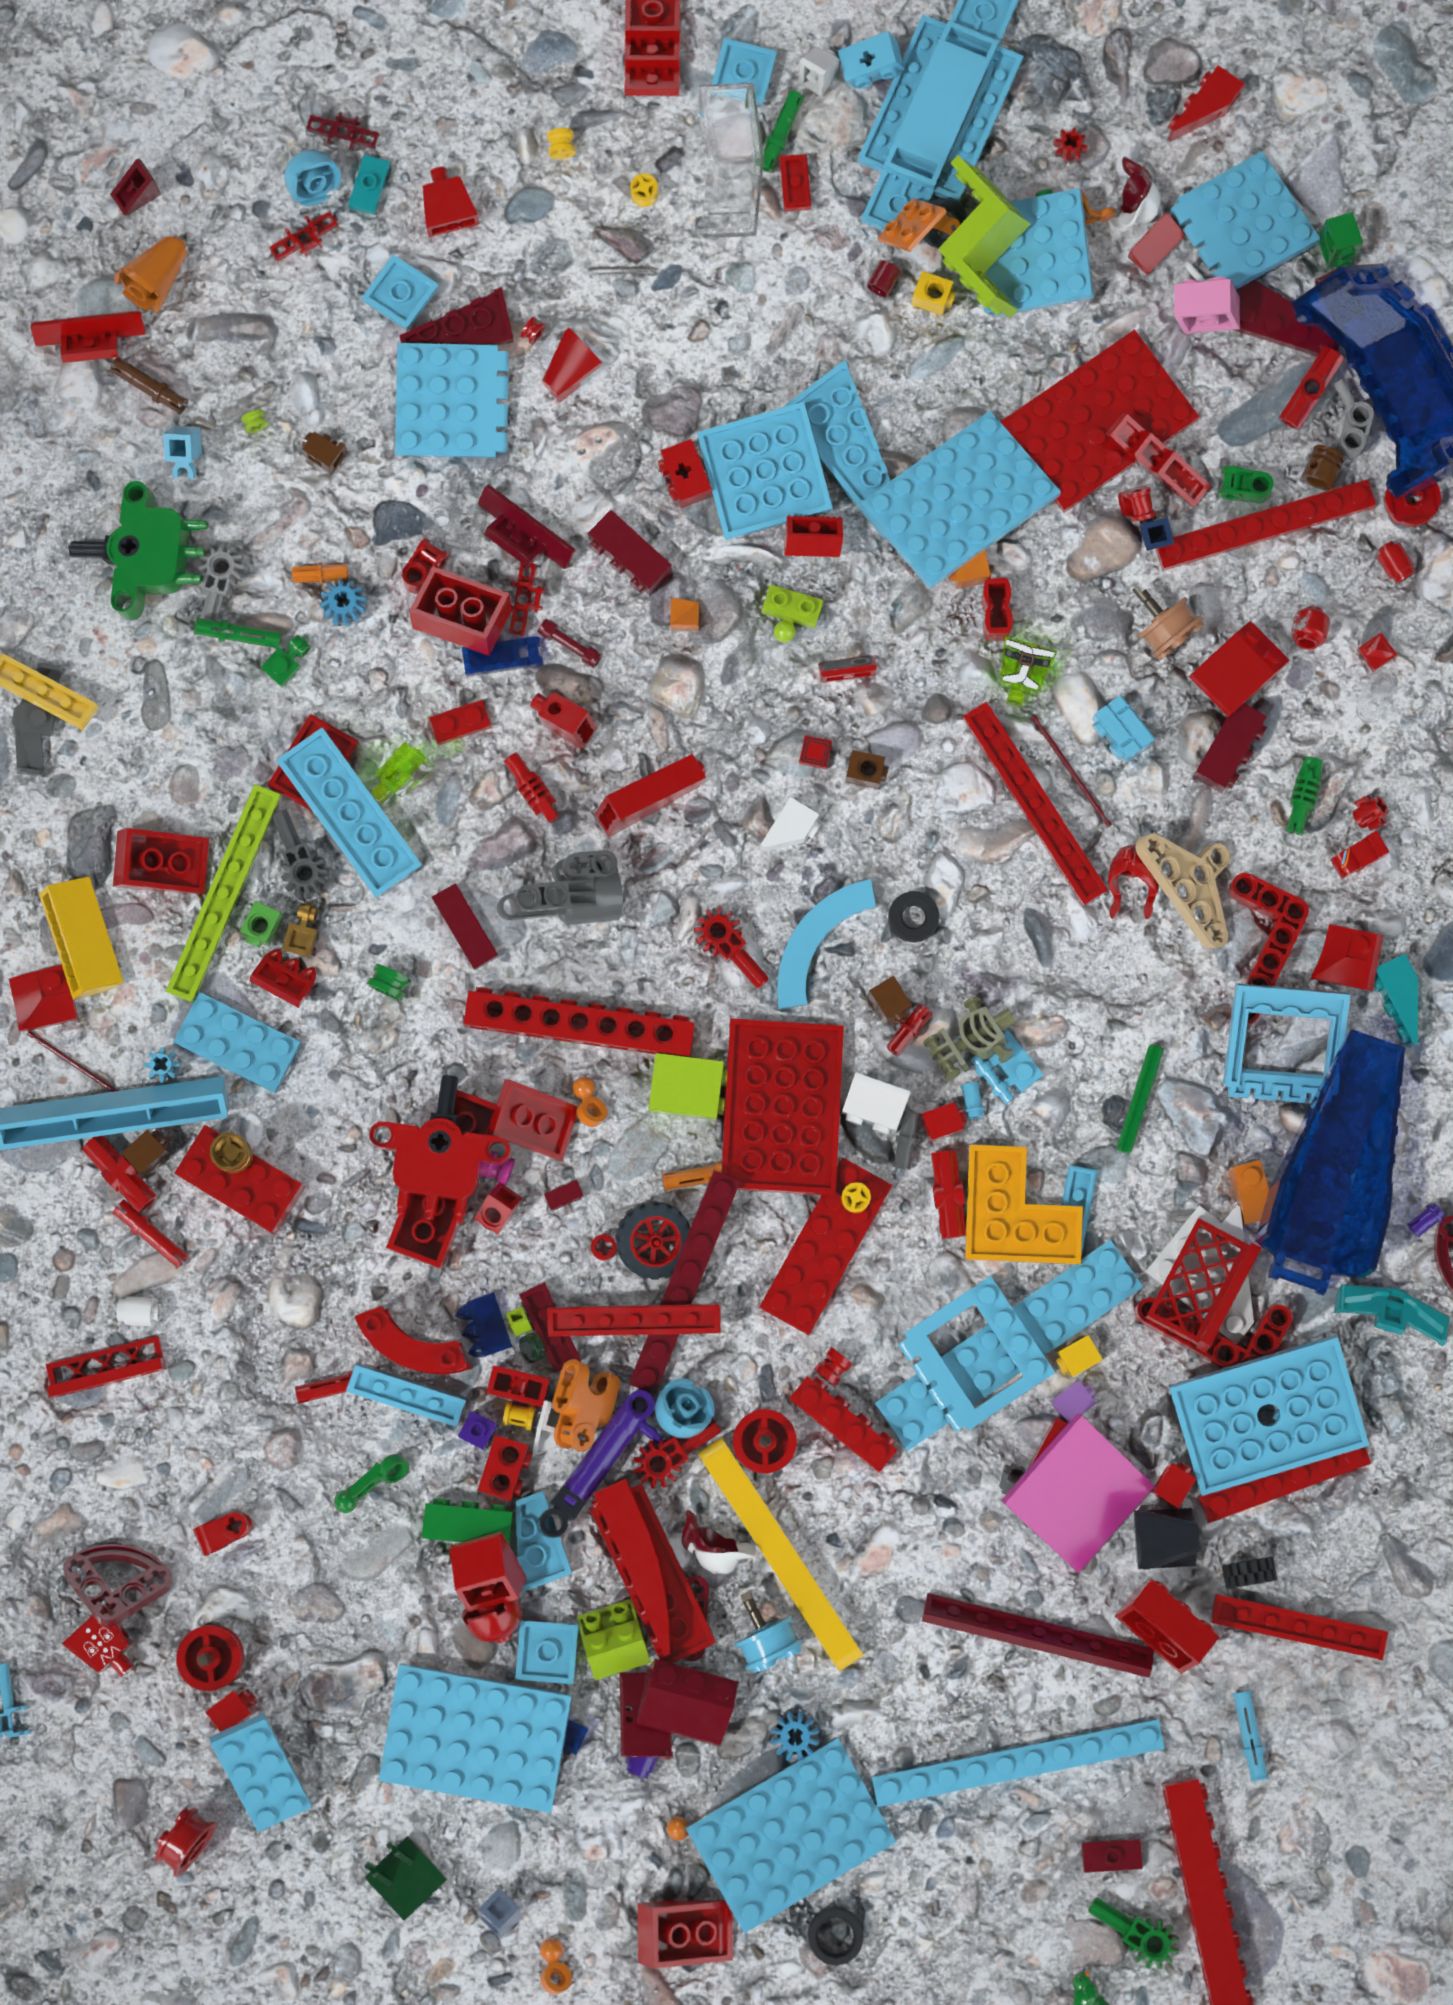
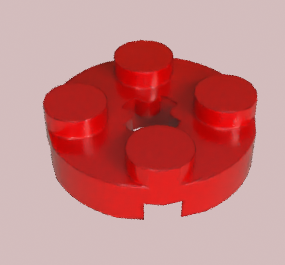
M1418 470L1404 471L1394 477L1388 484L1383 497L1384 507L1394 524L1405 527H1419L1435 516L1441 504V491L1438 484L1433 479L1431 480L1425 476V473ZM1409 492H1413L1415 497H1419V501L1415 505H1411L1405 500Z

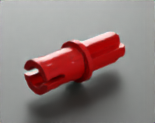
M918 1003L907 1020L900 1023V1029L887 1044V1049L890 1053L900 1056L912 1039L919 1037L918 1032L933 1015L931 1011L928 1012L929 1009Z

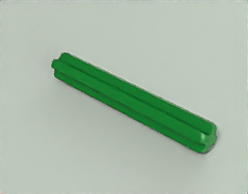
M1154 1044L1148 1046L1116 1147L1119 1152L1130 1154L1133 1150L1164 1049Z

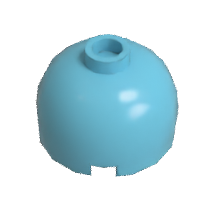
M315 149L304 150L292 157L286 165L284 172L285 186L295 201H299L302 206H315L329 198L325 194L329 193L332 188L335 191L337 190L341 181V172L326 153Z
M678 1378L670 1381L658 1395L655 1404L657 1422L665 1432L676 1438H691L700 1434L711 1422L715 1412L713 1399L708 1391L703 1387L699 1389L692 1385L694 1381Z

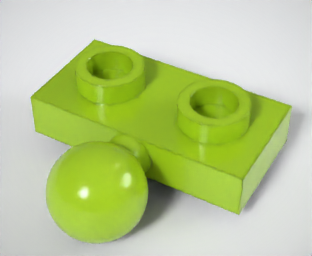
M770 584L763 604L762 614L783 619L775 625L773 633L779 642L788 643L793 640L796 634L793 623L813 629L816 628L824 600Z

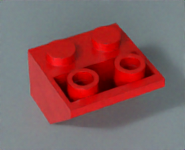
M502 1532L451 1545L450 1557L454 1588L467 1612L519 1599L527 1576Z

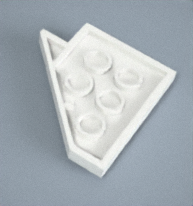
M1199 1205L1145 1273L1159 1285H1163L1198 1218L1244 1242L1241 1208L1235 1205L1221 1223ZM1201 1228L1198 1229L1195 1236L1199 1247L1214 1243L1209 1232ZM1191 1243L1188 1250L1194 1248L1193 1243ZM1232 1244L1220 1246L1225 1260L1236 1258L1240 1251L1239 1248ZM1216 1248L1201 1251L1206 1266L1220 1262ZM1196 1253L1184 1256L1183 1263L1186 1271L1201 1267ZM1233 1263L1227 1265L1229 1271H1230V1269H1231ZM1180 1266L1175 1274L1182 1273ZM1222 1267L1207 1270L1212 1285L1224 1282L1226 1277ZM1203 1272L1188 1276L1193 1290L1207 1287ZM1248 1275L1218 1331L1223 1337L1235 1344L1241 1340L1254 1323ZM1183 1277L1171 1281L1170 1287L1173 1296L1188 1292ZM1220 1288L1214 1289L1216 1296ZM1209 1291L1195 1295L1199 1309L1211 1307L1213 1301ZM1190 1296L1178 1299L1191 1311H1195ZM1207 1313L1201 1314L1203 1320L1205 1319Z

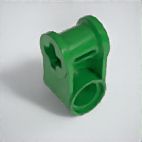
M1224 466L1221 468V474H1223L1222 487L1218 490L1217 495L1225 500L1263 503L1270 497L1274 481L1272 476L1264 471ZM1263 483L1267 490L1258 492L1253 488V484Z

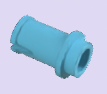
M972 1082L961 1085L965 1106L963 1111L967 1120L984 1117L985 1107H982L979 1083Z

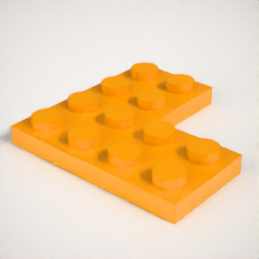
M969 1145L965 1260L1081 1265L1083 1206L1025 1204L1027 1147Z

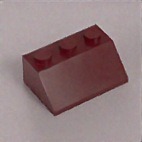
M654 1659L646 1671L635 1724L720 1746L734 1710L739 1681Z

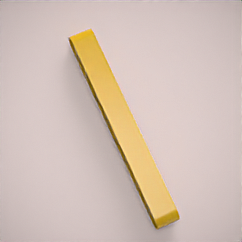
M722 1437L699 1451L697 1454L838 1671H842L864 1655Z

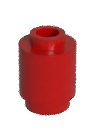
M1392 540L1378 549L1380 554L1376 557L1389 579H1393L1396 584L1403 582L1416 573L1413 568L1414 563L1401 542L1394 544Z

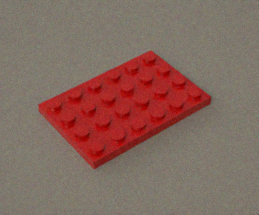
M1134 329L1000 422L1061 491L1060 496L1054 501L1062 512L1065 513L1137 463L1105 435L1122 412L1130 415L1143 429L1151 432L1163 444L1197 422L1200 416Z
M730 1018L721 1172L741 1180L737 1190L826 1196L836 1195L844 1025Z

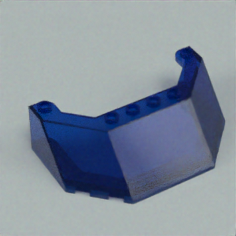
M1383 263L1342 266L1291 304L1295 309V317L1301 324L1318 326L1344 348L1348 364L1358 374L1361 388L1369 395L1373 402L1374 412L1382 419L1388 438L1396 446V470L1387 474L1386 486L1396 499L1407 497L1453 475V344L1434 309L1428 303L1421 305L1413 298L1415 297V292L1402 280L1396 283L1388 275L1390 274V269Z

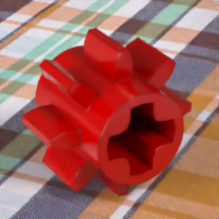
M1075 127L1072 131L1068 132L1062 129L1060 132L1061 139H1054L1053 146L1058 147L1055 157L1061 156L1065 160V164L1074 159L1077 163L1080 162V153H1086L1088 146L1082 144L1085 141L1086 135L1077 133Z
M1369 794L1354 802L1357 808L1353 810V818L1361 828L1368 827L1372 831L1387 822L1384 816L1388 815V807L1379 796L1373 798Z

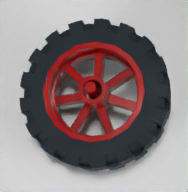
M658 1201L640 1203L634 1209L628 1210L626 1216L618 1224L619 1228L615 1235L617 1252L626 1267L638 1276L650 1278L651 1280H659L662 1277L668 1278L672 1275L690 1230V1225L685 1216L668 1203ZM658 1219L663 1221L657 1232L653 1230L650 1220ZM646 1222L649 1233L645 1235L636 1232L640 1225ZM669 1224L675 1235L661 1237L664 1229ZM634 1236L647 1242L635 1249ZM675 1240L674 1248L669 1252L663 1246V1242ZM648 1247H651L650 1261L639 1255ZM661 1249L667 1257L655 1261L656 1250Z

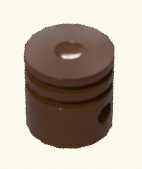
M1315 445L1301 475L1302 480L1317 489L1332 490L1342 463H1344V455L1329 446Z

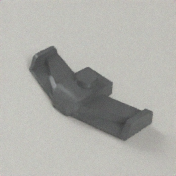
M41 663L35 671L59 683L66 669L63 666ZM23 698L20 704L14 708L11 722L15 730L17 773L45 778L42 735L53 736L56 716Z

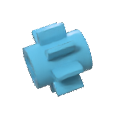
M163 1047L160 1048V1053L158 1054L149 1052L151 1057L150 1063H145L144 1066L152 1070L148 1076L150 1079H154L158 1075L160 1082L165 1084L167 1077L177 1078L174 1072L176 1068L181 1067V1064L173 1061L177 1056L174 1051L168 1056ZM160 1060L166 1062L167 1070L159 1069L160 1066L157 1063Z

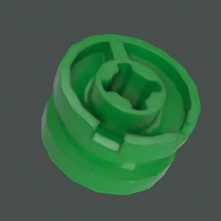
M375 964L373 968L375 973L372 978L368 979L366 985L393 999L403 1001L405 996L404 990L410 986L412 980H407L408 977L393 969Z

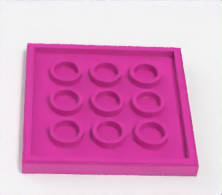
M1077 1413L1002 1498L1001 1502L1070 1567L1079 1573L1153 1489L1154 1485L1081 1414Z

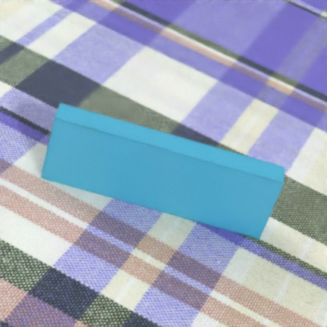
M1068 1165L1061 1206H1083L1082 1255L1097 1170Z

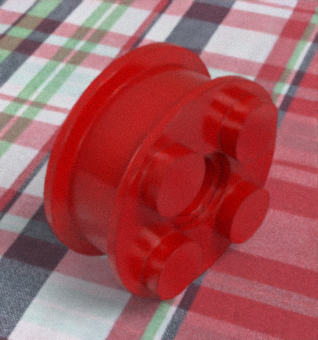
M185 1807L177 1816L176 1824L171 1831H164L156 1842V1845L159 1847L155 1853L154 1861L156 1863L163 1861L174 1870L173 1875L175 1877L181 1876L194 1863L210 1841L217 1827V1823L214 1821L208 1823L197 1815L198 1809L196 1807L190 1810Z

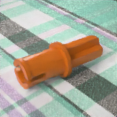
M319 562L318 565L294 566L292 568V580L294 583L319 582L320 585H323V582L338 581L339 578L343 579V581H348L347 563L322 565V562Z

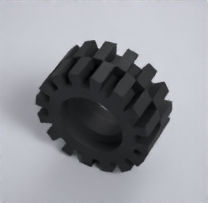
M1273 1556L1221 1565L1226 1589L1278 1580Z

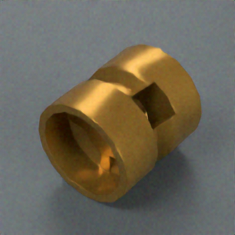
M235 1133L218 1135L210 1146L212 1162L228 1173L244 1171L250 1166L253 1159L251 1145Z

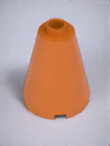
M165 236L119 269L114 276V281L117 286L121 283L125 288L122 294L142 310L148 312L152 308L154 309L153 313H157L162 308L187 256L186 244L177 236Z

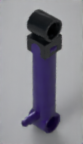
M637 1390L626 1397L568 1479L559 1488L549 1502L553 1508L544 1511L538 1518L537 1527L543 1536L556 1538L566 1532L568 1518L574 1520L590 1496L638 1431L656 1443H659L662 1439V1435L646 1422L647 1418L652 1414L655 1405L653 1397L648 1392ZM634 1398H641L645 1401L646 1410L644 1413H636L632 1409ZM549 1515H555L560 1520V1528L556 1532L549 1531L545 1526V1520Z

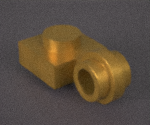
M314 903L300 904L297 919L301 920L300 925L289 923L282 947L283 951L311 958L318 930L308 928L309 923H315L319 908L314 906Z

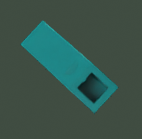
M1403 954L1377 967L1373 989L1376 993H1381L1385 1001L1383 1003L1385 1013L1389 1018L1393 1017L1397 1024L1396 1034L1403 1044L1406 1043L1408 1048L1418 1043V977L1406 954Z

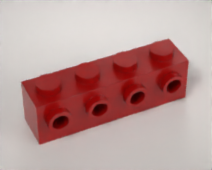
M807 1376L789 1400L877 1473H880L897 1452V1449L893 1447L896 1441L884 1431L880 1435L870 1428L874 1423L862 1413L856 1416L849 1411L848 1408L851 1404L839 1394L835 1398L825 1391L829 1386L817 1376H814L813 1379Z

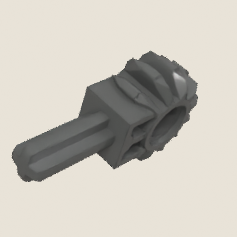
M287 810L276 812L272 818L286 849L281 852L286 864H283V869L289 872L281 876L282 881L288 882L285 886L286 890L290 892L295 889L294 896L296 898H300L303 891L307 899H311V891L313 890L316 894L321 895L322 891L318 886H328L329 884L325 878H322L330 875L329 869L323 868L326 861L323 858L317 860V854L310 852L306 842L301 843ZM310 869L313 871L312 877L309 880H299V874L302 870Z

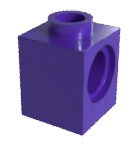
M470 1411L458 1437L482 1450H486L499 1424L474 1411Z

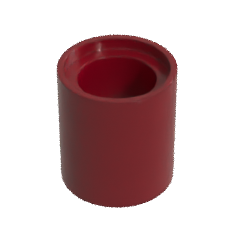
M880 260L866 286L876 295L887 298L901 271L894 264Z

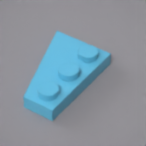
M544 1491L516 1501L517 1560L527 1576L521 1593L573 1574L560 1536L547 1538L538 1530L537 1521L539 1516L544 1511L550 1509ZM549 1515L545 1520V1526L549 1531L556 1532L557 1527L553 1515Z

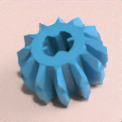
M340 578L338 579V587H334L332 583H329L327 586L331 592H321V597L325 601L319 603L320 608L326 610L323 614L325 619L333 618L332 623L335 626L343 620L344 626L349 627V619L351 618L354 622L359 623L360 619L357 613L366 614V608L362 605L368 603L367 597L361 596L364 592L361 586L355 588L353 580H350L345 586L343 579ZM343 598H347L349 604L347 606L343 604L344 607L341 608L338 604L339 600L344 602Z
M787 1711L789 1720L787 1723L780 1716L776 1719L782 1726V1729L771 1727V1732L780 1735V1737L772 1738L771 1744L782 1743L776 1750V1753L780 1755L787 1749L786 1760L791 1761L793 1752H797L798 1760L802 1761L803 1755L801 1751L803 1749L810 1756L814 1753L808 1746V1743L819 1745V1740L811 1738L810 1735L817 1734L820 1731L818 1727L808 1729L814 1722L812 1717H809L804 1723L802 1722L804 1717L803 1711H799L797 1720H793L792 1712ZM794 1728L796 1732L797 1728L802 1731L800 1734L801 1742L796 1743L795 1740L794 1743L789 1742V1730Z

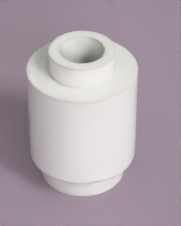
M127 1296L126 1299H120L118 1302L117 1320L118 1322H124L125 1325L153 1327L156 1321H160L161 1304H157L156 1298Z

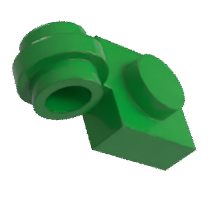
M296 635L287 646L290 652L286 654L279 647L260 667L261 670L283 688L300 670V665L294 659L297 656L301 659L311 649V645L308 644L309 640L305 636Z

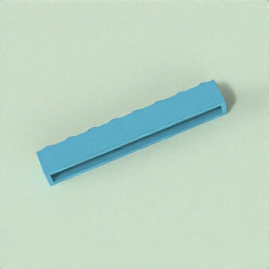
M222 1076L0 1108V1150L228 1118L229 1097L225 1079Z

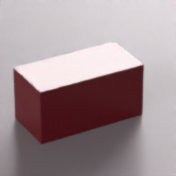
M577 1180L544 1194L551 1211L584 1198Z

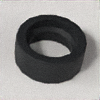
M839 1906L826 1907L816 1913L809 1924L807 1934L810 1949L815 1957L825 1964L834 1966L847 1964L855 1959L862 1949L864 1940L862 1925L857 1916L847 1908ZM828 1919H843L852 1928V1943L842 1953H830L823 1949L819 1943V1929Z

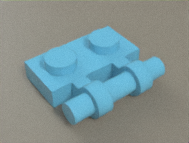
M1009 1030L1004 1033L1008 1042L1005 1047L1012 1049L1014 1054L1007 1062L1000 1063L997 1054L993 1055L988 1061L977 1056L970 1060L977 1068L975 1070L976 1073L986 1079L993 1088L991 1090L996 1098L999 1096L1005 1104L1014 1099V1096L1008 1090L1012 1085L1022 1093L1044 1075ZM996 1065L1008 1077L1003 1082L992 1070Z

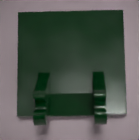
M409 1836L399 1844H395L390 1840L386 1846L392 1851L378 1865H374L370 1861L364 1865L366 1870L370 1871L364 1878L403 1921L447 1880Z

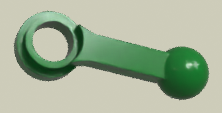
M397 1454L387 1456L380 1465L376 1462L350 1488L340 1491L335 1496V1508L341 1513L352 1512L356 1508L357 1502L382 1480L392 1484L404 1478L409 1471V1463L403 1456Z

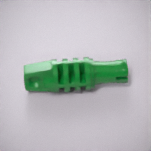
M1306 756L1296 777L1290 799L1292 811L1285 830L1288 833L1294 834L1295 832L1296 835L1300 836L1304 834L1303 831L1308 813L1314 810L1321 785L1322 759Z

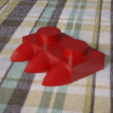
M281 949L268 952L250 975L249 981L299 1008L313 989L316 979L315 968L304 969L298 974L299 961L297 958L289 959L281 965Z

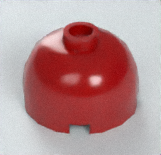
M516 1599L467 1612L465 1608L461 1617L467 1629L475 1638L483 1642L497 1641L500 1644L512 1638V1633L521 1622L522 1609L519 1600Z

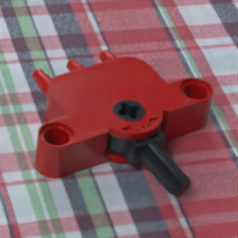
M443 1075L441 1077L437 1112H431L430 1121L424 1123L421 1128L415 1125L385 1121L377 1122L370 1128L369 1138L377 1148L395 1151L392 1173L394 1183L399 1188L397 1215H406L410 1194L427 1196L425 1218L433 1220L437 1212L438 1199L442 1198L456 1200L454 1222L462 1224L466 1215L467 1201L476 1193L478 1188L481 1163L503 1165L511 1158L512 1149L504 1138L468 1132L463 1134L457 1126L458 1116L454 1115L459 1079L456 1076ZM382 1128H387L391 1132L390 1139L385 1143H379L376 1140V1134ZM440 1136H443L448 1145L442 1146L441 1150L438 1151V1147L433 1143L434 1141H439ZM495 1144H503L506 1147L504 1156L493 1158L490 1154L491 1147Z

